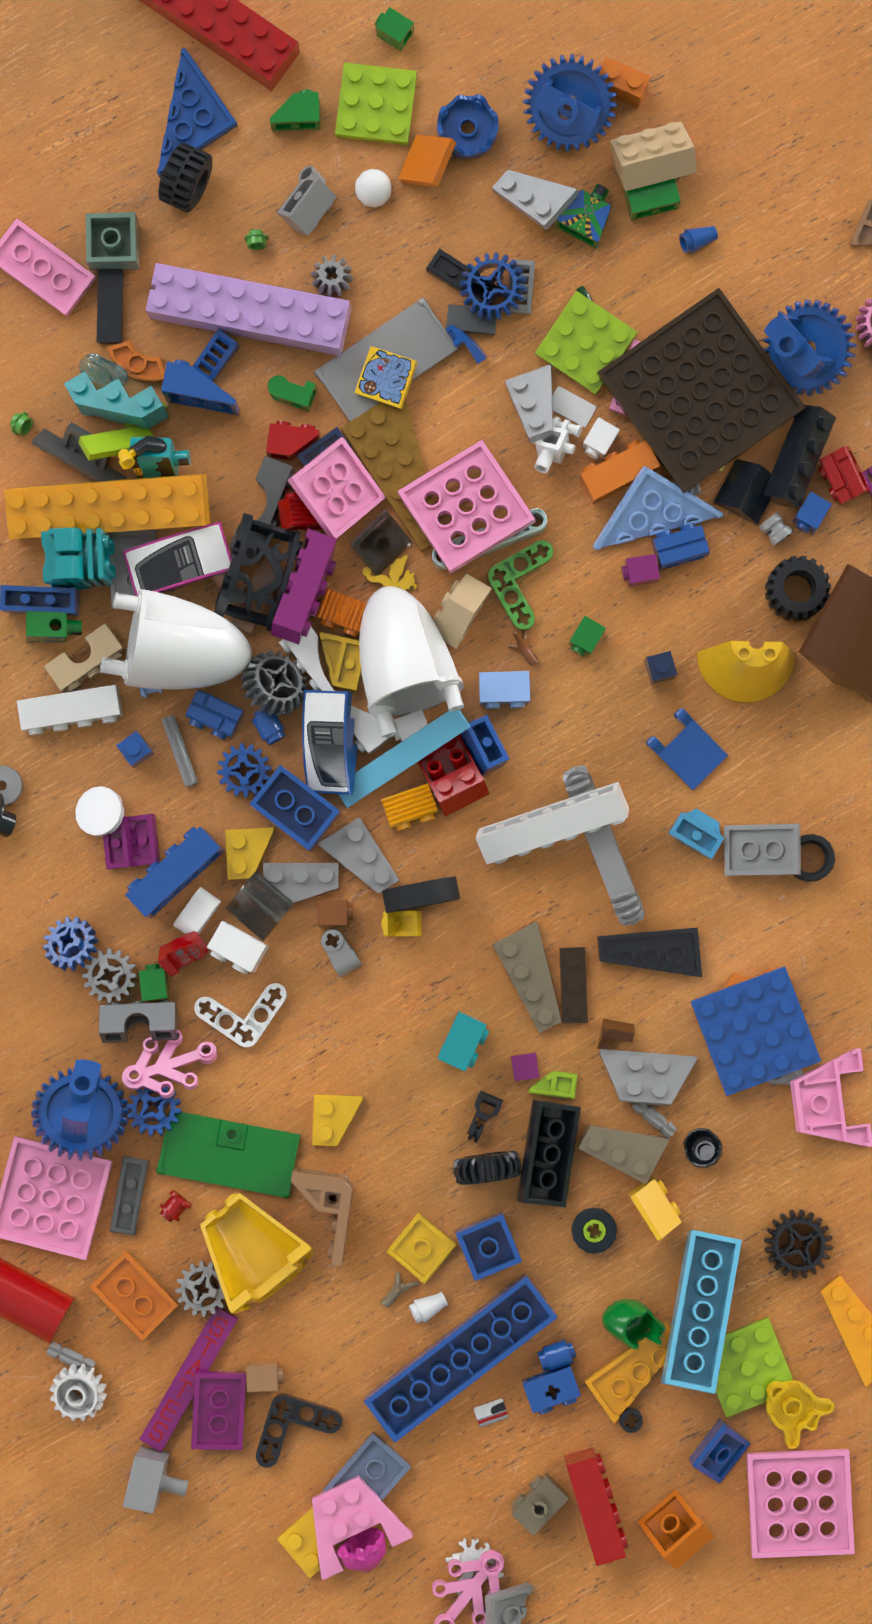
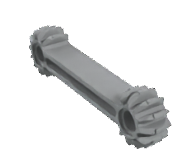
M583 765L572 767L563 774L564 785L570 798L596 789L588 769ZM610 824L602 826L600 830L593 833L584 832L620 923L624 926L638 923V921L644 919L645 912Z

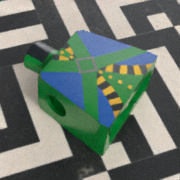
M596 184L591 194L580 190L579 195L557 218L556 228L597 249L611 210V205L604 201L609 190L600 184Z
M26 611V642H66L67 635H82V620H67V613ZM52 624H58L60 626V630L54 631L50 628V626Z

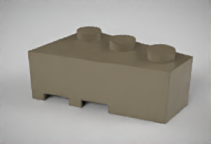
M589 1124L577 1147L636 1180L647 1184L670 1139Z

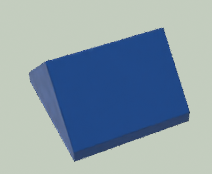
M719 1418L691 1454L689 1460L694 1468L720 1484L751 1443Z

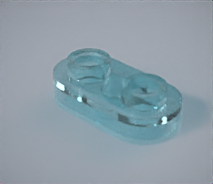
M87 354L79 363L80 372H86L91 381L103 387L116 379H119L122 386L127 383V373L121 366L97 354Z

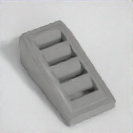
M515 260L517 264L514 269L521 267L523 271H529V274L522 273L519 275L524 276L528 280V284H520L527 288V294H520L524 297V301H527V305L517 304L519 306L518 310H515L512 306L509 310L511 313L531 315L535 261ZM509 274L508 289L512 290L513 279Z

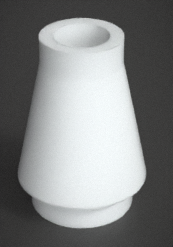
M439 1292L413 1300V1303L408 1306L418 1324L422 1321L423 1323L427 1322L441 1309L448 1306V1303L443 1293Z

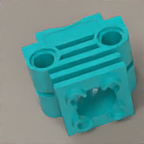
M55 528L41 532V542L45 552V564L43 567V582L45 584H49L51 587L76 588L78 590L93 588V583L97 587H103V583L107 586H112V579H116L115 565L111 564V554H115L114 540L110 539V536L102 528H96V533L92 529H86L85 533L79 528Z

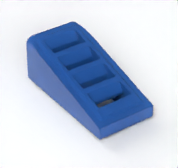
M218 329L192 367L213 382L237 352L239 345ZM220 341L229 347L227 351L218 345ZM214 349L223 355L221 359L212 353ZM209 357L217 363L216 367L208 363L206 359ZM203 365L204 367H206L209 371H211V374L207 375L205 372L199 369L200 366Z

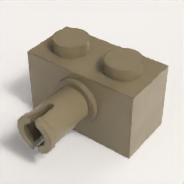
M547 1473L542 1477L537 1475L529 1484L530 1489L525 1495L520 1493L511 1503L513 1506L511 1508V1515L533 1536L569 1499L568 1493Z

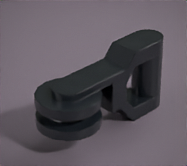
M480 1090L474 1104L476 1113L467 1132L469 1134L468 1140L474 1137V1142L477 1143L483 1131L484 1124L481 1123L480 1127H478V1122L475 1121L476 1118L486 1122L488 1118L497 1116L504 1100ZM481 1101L495 1107L493 1113L487 1115L481 1112L479 1108Z

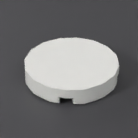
M102 786L93 787L86 791L78 800L76 806V820L79 827L86 833L97 837L116 831L122 823L124 816L121 797L114 790Z

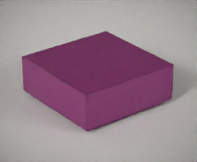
M536 1052L511 1056L515 1081L540 1078Z

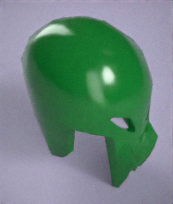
M627 1298L620 1299L610 1304L602 1314L604 1328L611 1336L633 1349H638L639 1344L637 1342L648 1338L656 1344L662 1345L659 1337H663L662 1333H664L665 1325L642 1302Z

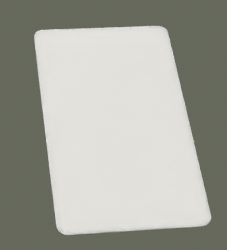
M560 386L557 387L552 396L553 411L582 425V427L587 426L596 410L595 405Z

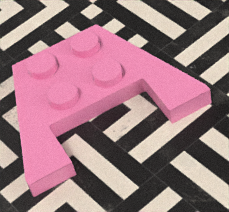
M861 1048L852 1049L790 1081L796 1132L872 1147L870 1124L846 1126L839 1076L844 1073L864 1071Z
M359 1475L312 1497L322 1580L344 1570L334 1545L378 1523L382 1524L392 1547L413 1537L412 1531L398 1519V1516L381 1501V1498Z

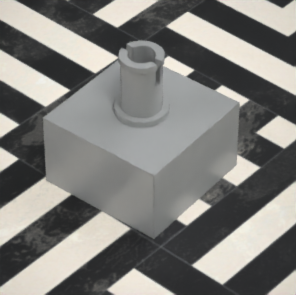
M143 1446L139 1448L134 1457L123 1507L153 1514L159 1504L162 1492L185 1497L189 1481L167 1476L166 1470L170 1453L159 1452L156 1449Z

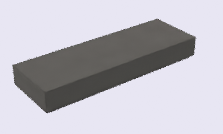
M123 1156L110 1232L136 1235L149 1160Z

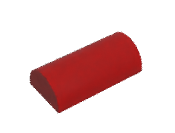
M0 1258V1317L51 1344L75 1298Z

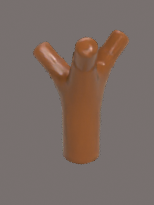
M513 631L517 644L510 643L509 648L521 652L529 665H533L538 659L528 644L527 631L522 632V638L517 631Z

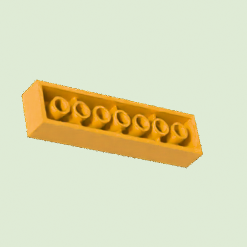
M206 473L4 489L9 539L41 537V532L55 528H79L85 533L86 529H92L96 533V528H102L107 533L206 526L211 523Z

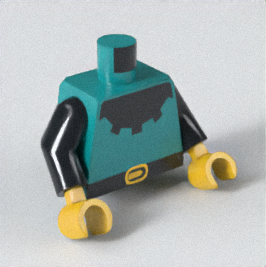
M152 436L131 437L130 450L122 449L118 453L121 467L127 470L133 466L137 478L177 476L179 466L191 464L190 451H176L170 438H156Z

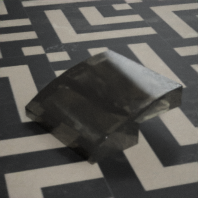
M256 870L226 909L264 941L294 903Z

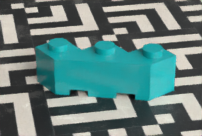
M83 372L64 383L82 415L98 416L105 420L122 424H134L144 429H149L169 417L152 386L129 398L119 379L96 390L87 373Z

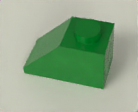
M305 89L299 91V93H293L270 117L271 130L321 129L318 92Z

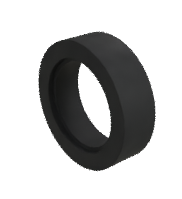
M456 876L382 890L386 913L460 899Z

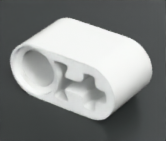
M200 887L178 916L173 926L184 934L192 931L200 934L221 904V901Z

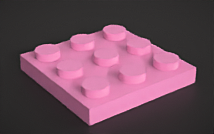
M343 437L337 439L288 479V482L325 533L336 539L386 498Z

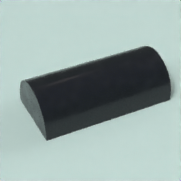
M532 1099L517 1201L566 1208L581 1107Z

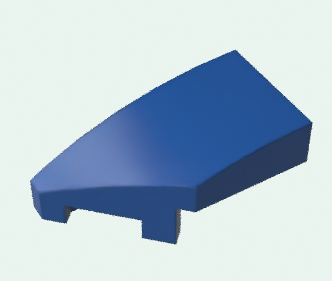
M453 324L446 328L455 347L457 348L465 343L477 364L487 358L481 347L463 330Z

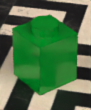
M390 7L385 14L382 12L375 22L377 37L399 51H402L414 33V22Z
M584 616L569 641V645L572 646L571 651L581 657H584L585 654L590 657L606 628Z
M160 964L145 965V970L139 971L142 1001L170 998L167 972L160 968Z

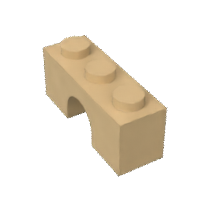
M103 624L85 637L91 647V655L88 660L83 663H74L63 652L44 666L63 693L76 691L82 686L80 682L87 677L92 679L99 675L102 657L120 660L123 657L122 653L125 649L106 624Z

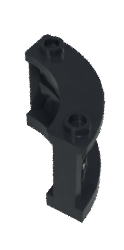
M243 513L230 556L232 559L219 590L214 613L221 617L228 615L266 627V630L271 631L272 622L283 593H285L295 556H298L303 546V542L299 541L301 531L296 530L292 532L253 520L252 515ZM250 531L266 535L267 537L263 541ZM276 538L289 542L287 551L285 553L279 552L278 547L281 545L280 543L275 544L270 549L268 545L271 539ZM258 547L260 549L258 554L254 558L249 559L246 556V550L251 548L255 553ZM265 555L272 567L275 579L265 587L252 592L251 580L245 573L239 571L240 566L255 564ZM286 560L284 571L282 572L279 561ZM238 581H245L247 594H243L244 588L241 590L236 588ZM278 588L275 599L268 595ZM256 600V606L260 610L262 603H268L270 606L268 614L265 615L250 610L251 601ZM229 603H246L245 608Z

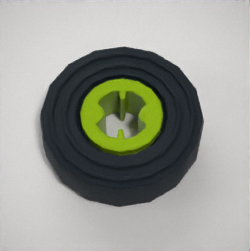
M593 1207L584 1209L577 1214L573 1221L571 1232L574 1242L580 1249L587 1253L596 1254L604 1252L612 1246L616 1239L617 1228L614 1219L608 1212ZM593 1224H598V1229L601 1233L599 1236L595 1234L596 1237H590V1232L587 1228L590 1225L593 1227Z

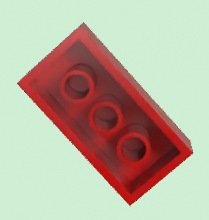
M592 1447L565 1455L566 1467L596 1566L626 1558L624 1549L629 1547L623 1527L617 1528L616 1525L621 1523L615 1502L611 1504L609 1502V1499L614 1497L608 1478L602 1479L601 1474L606 1473L601 1454H595Z

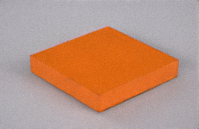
M416 134L398 180L407 184L438 187L456 142L452 138Z

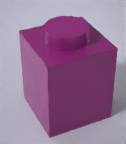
M656 554L628 558L625 560V566H621L623 581H628L629 587L656 583L660 579Z

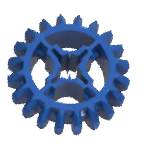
M497 252L494 253L492 260H490L489 254L485 253V261L481 262L480 258L476 257L475 261L478 265L475 267L471 263L467 265L471 273L463 271L462 275L468 281H460V286L467 288L462 290L460 295L468 297L463 303L465 306L472 304L470 307L472 314L479 309L478 317L481 319L487 312V319L489 321H492L493 314L495 313L498 320H502L501 312L505 311L509 317L511 316L509 310L511 306L515 310L519 309L515 301H524V297L518 293L527 291L525 286L520 285L526 282V278L519 276L523 272L521 267L514 269L517 264L515 260L508 263V255H504L501 261H499V254ZM497 268L496 270H494L492 275L488 277L480 275L483 271L487 269ZM504 270L512 276V290L502 284ZM496 282L497 286L500 287V289L493 288V290L489 293L490 289L488 286H486V284L493 285ZM474 283L484 289L482 303L475 298ZM496 297H508L501 304L489 306Z

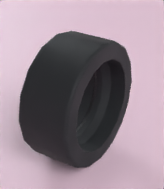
M816 834L801 836V846L808 843L818 845L824 852L825 861L821 869L816 872L808 873L801 870V875L793 876L805 882L818 881L826 877L833 869L835 863L834 849L830 842L822 836Z

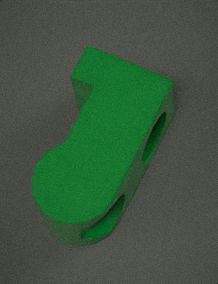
M280 375L273 376L268 382V390L274 400L308 412L310 411L317 391L315 383L306 381L303 387L288 382L285 377Z

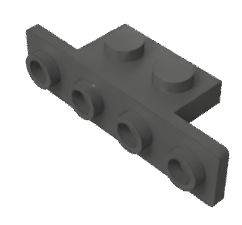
M72 422L67 426L63 439L43 429L32 441V444L42 451L47 452L95 481L128 479L125 475L108 466L110 457L88 461L78 442L80 436L91 435V433Z

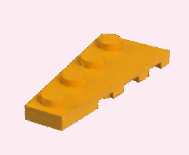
M838 1274L819 1291L859 1373L863 1385L867 1387L872 1383V1314Z
M667 1321L664 1322L665 1330L662 1333L663 1337H659L662 1345H658L648 1338L638 1341V1349L629 1347L584 1380L614 1424L620 1418L623 1411L635 1400L639 1392L651 1381L655 1373L664 1365L671 1328Z

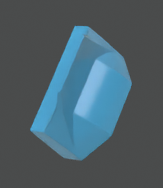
M698 809L688 813L681 812L668 833L677 841L710 860L724 840V837L720 834L719 822Z

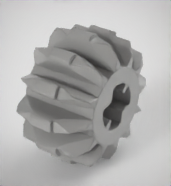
M334 254L331 256V261H328L323 256V264L318 262L314 264L316 270L311 272V277L315 279L312 285L313 287H319L318 293L320 295L327 291L328 297H332L333 292H336L340 297L342 296L341 288L348 291L350 287L347 282L353 281V276L349 274L352 271L351 266H345L346 261L344 258L336 262V255ZM330 273L332 276V273H336V279L333 280L332 277L331 280H328L327 275Z

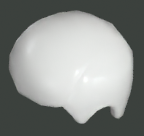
M366 170L356 180L355 193L358 200L365 206L373 208L382 206L391 196V181L387 174L381 170Z

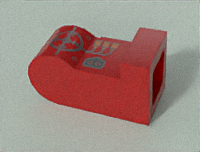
M196 931L189 932L160 946L158 963L172 977L179 973L180 968L192 963V961L203 958L209 951V948H207L208 944Z

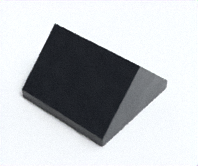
M736 459L713 503L758 525L770 502L763 493L771 473L760 464Z

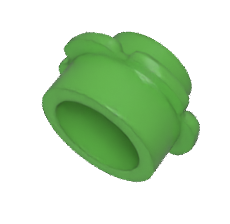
M251 230L244 237L247 248L250 250H262L267 247L266 240L269 237L266 234L263 235L262 230Z
M22 412V414H15L10 422L11 430L16 435L25 436L31 430L33 420L28 417V413Z

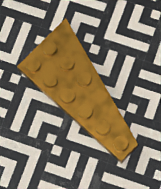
M406 398L402 410L378 403L341 427V431L385 495L420 551L423 552L432 545L398 495L400 489L425 475ZM431 495L425 499L428 505H433Z

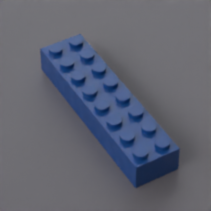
M525 1273L367 1394L364 1398V1403L395 1443L558 1318L557 1314Z

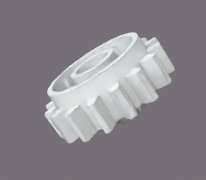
M72 1364L69 1371L64 1367L60 1375L57 1374L53 1379L54 1384L50 1387V1391L54 1392L50 1398V1401H55L56 1406L54 1409L60 1410L62 1417H71V1421H74L75 1418L85 1421L87 1415L94 1417L97 1412L96 1410L100 1411L102 1408V1401L107 1396L106 1393L102 1392L106 1388V1384L99 1383L102 1375L94 1376L95 1368L93 1367L86 1371L85 1364H82L79 1369L76 1368L75 1364ZM74 1390H79L83 1396H78L79 1394L76 1395V1392H74Z

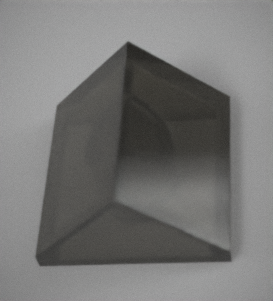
M384 510L349 545L351 551L378 576L413 542L389 512Z

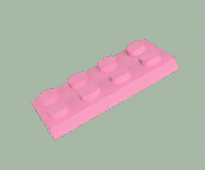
M18 219L13 222L0 240V269L66 317H68L97 279L95 275Z

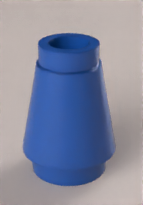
M714 226L685 229L684 233L679 235L680 245L685 253H694L718 239L717 230Z

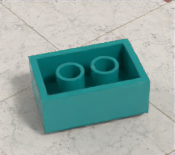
M458 1011L437 1059L463 1071H466L467 1067L472 1069L478 1057V1053L475 1052L478 1043L483 1045L489 1034V1030L485 1029L487 1024Z

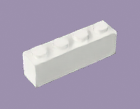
M117 685L17 701L21 730L25 733L28 732L29 736L44 734L43 730L53 728L54 732L68 730L69 725L78 724V728L93 726L94 721L102 720L103 724L114 723L118 721V717H123L120 692Z

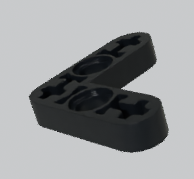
M278 1394L271 1403L256 1451L258 1464L266 1468L276 1464L289 1422L332 1434L337 1432L342 1426V1415L338 1410L289 1394ZM282 1399L286 1400V1405L290 1407L285 1409L282 1414V1418L287 1419L286 1422L279 1418H271L272 1414L277 1417L279 1406L276 1405V1402L280 1403ZM305 1406L312 1408L314 1411L313 1418L311 1420L302 1419L299 1414L301 1408ZM318 1410L323 1411L321 1417L329 1418L330 1414L334 1415L335 1421L338 1424L328 1427L327 1421L321 1419L319 1424H316ZM271 1424H279L282 1427V1434L279 1437H272L268 1433V1427ZM269 1442L279 1443L278 1447L273 1444L271 1454L274 1455V1458H269L268 1461H265L264 1456L260 1453L266 1451Z

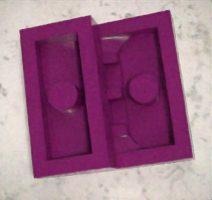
M155 814L123 817L122 823L116 831L103 835L106 869L151 865L155 861L160 862Z

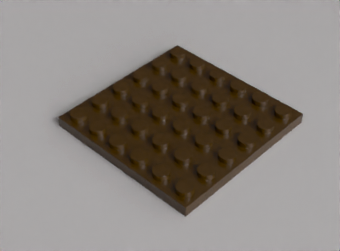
M717 288L597 372L600 380L644 441L650 446L656 458L683 494L806 408L720 288Z

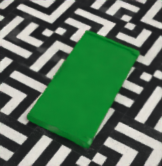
M186 1112L175 1115L179 1123L170 1124L171 1132L165 1129L158 1167L156 1168L157 1174L269 1194L289 1199L291 1196L292 1171L295 1166L301 1134Z

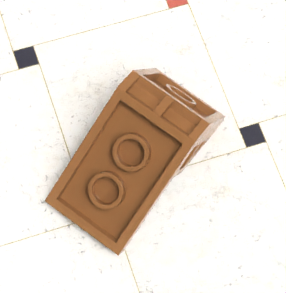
M295 1168L292 1171L291 1182L319 1212L338 1214L334 1215L332 1220L331 1233L336 1234L335 1241L331 1240L329 1243L327 1258L332 1259V1266L341 1267L344 1261L354 1185L345 1174ZM330 1195H336L335 1202L330 1200Z

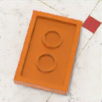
M127 1250L90 1286V1289L141 1341L179 1305Z

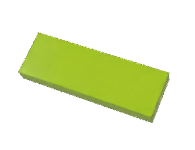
M132 427L80 436L78 443L89 461L117 456L122 449L129 451L131 437L154 436L150 429Z

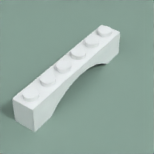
M310 628L307 637H302L299 645L284 639L279 642L287 654L292 652L297 660L294 662H297L296 667L298 669H302L301 673L307 672L312 678L309 684L314 690L335 691L324 676L319 657V638L312 628ZM351 705L350 718L355 719L354 735L357 738L353 742L355 745H358L357 747L361 753L367 751L370 755L393 737L382 738L378 719L370 713Z

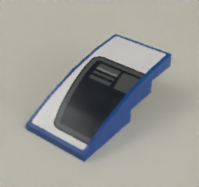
M304 690L302 714L304 772L306 785L316 793L353 795L358 745L353 744L355 719L350 718L352 693L348 691Z

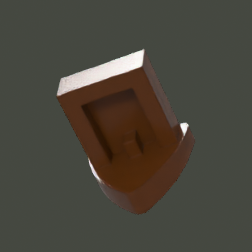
M603 1019L597 1049H605L608 1038L633 1042L634 1024Z

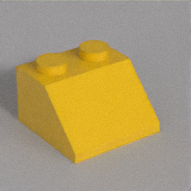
M651 1177L647 1184L642 1183L627 1194L654 1237L659 1241L681 1223L678 1216L682 1213L674 1201L669 1203L665 1196L669 1192L661 1179L656 1182Z

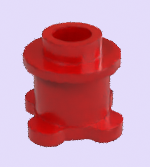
M173 1189L167 1201L159 1205L162 1209L160 1214L170 1222L173 1220L179 1222V1216L186 1208H191L192 1204Z

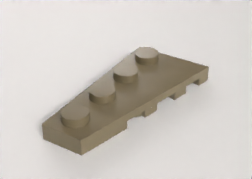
M536 921L494 943L493 946L538 1032L541 1033L562 1021Z

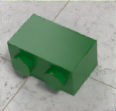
M675 178L629 191L624 189L631 221L679 209L681 200Z

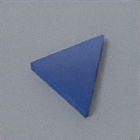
M185 47L181 49L180 53L181 57L179 67L177 68L174 92L170 104L159 167L157 169L159 177L162 176L170 155L182 142L202 150L238 126Z

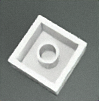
M221 921L207 948L212 950L211 956L222 962H226L227 959L234 963L232 967L243 974H248V972L255 973L270 947L225 921Z

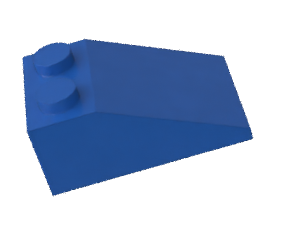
M183 360L167 361L161 389L167 402L239 416L240 410L236 400L194 367L189 366L188 362Z

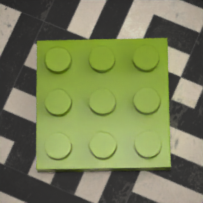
M344 62L335 137L408 146L417 71Z
M576 291L535 351V355L597 395L603 386V382L598 377L597 372L623 355L638 332Z
M768 1317L725 1334L716 1394L727 1418L767 1402L768 1395L766 1389L771 1382L793 1380Z

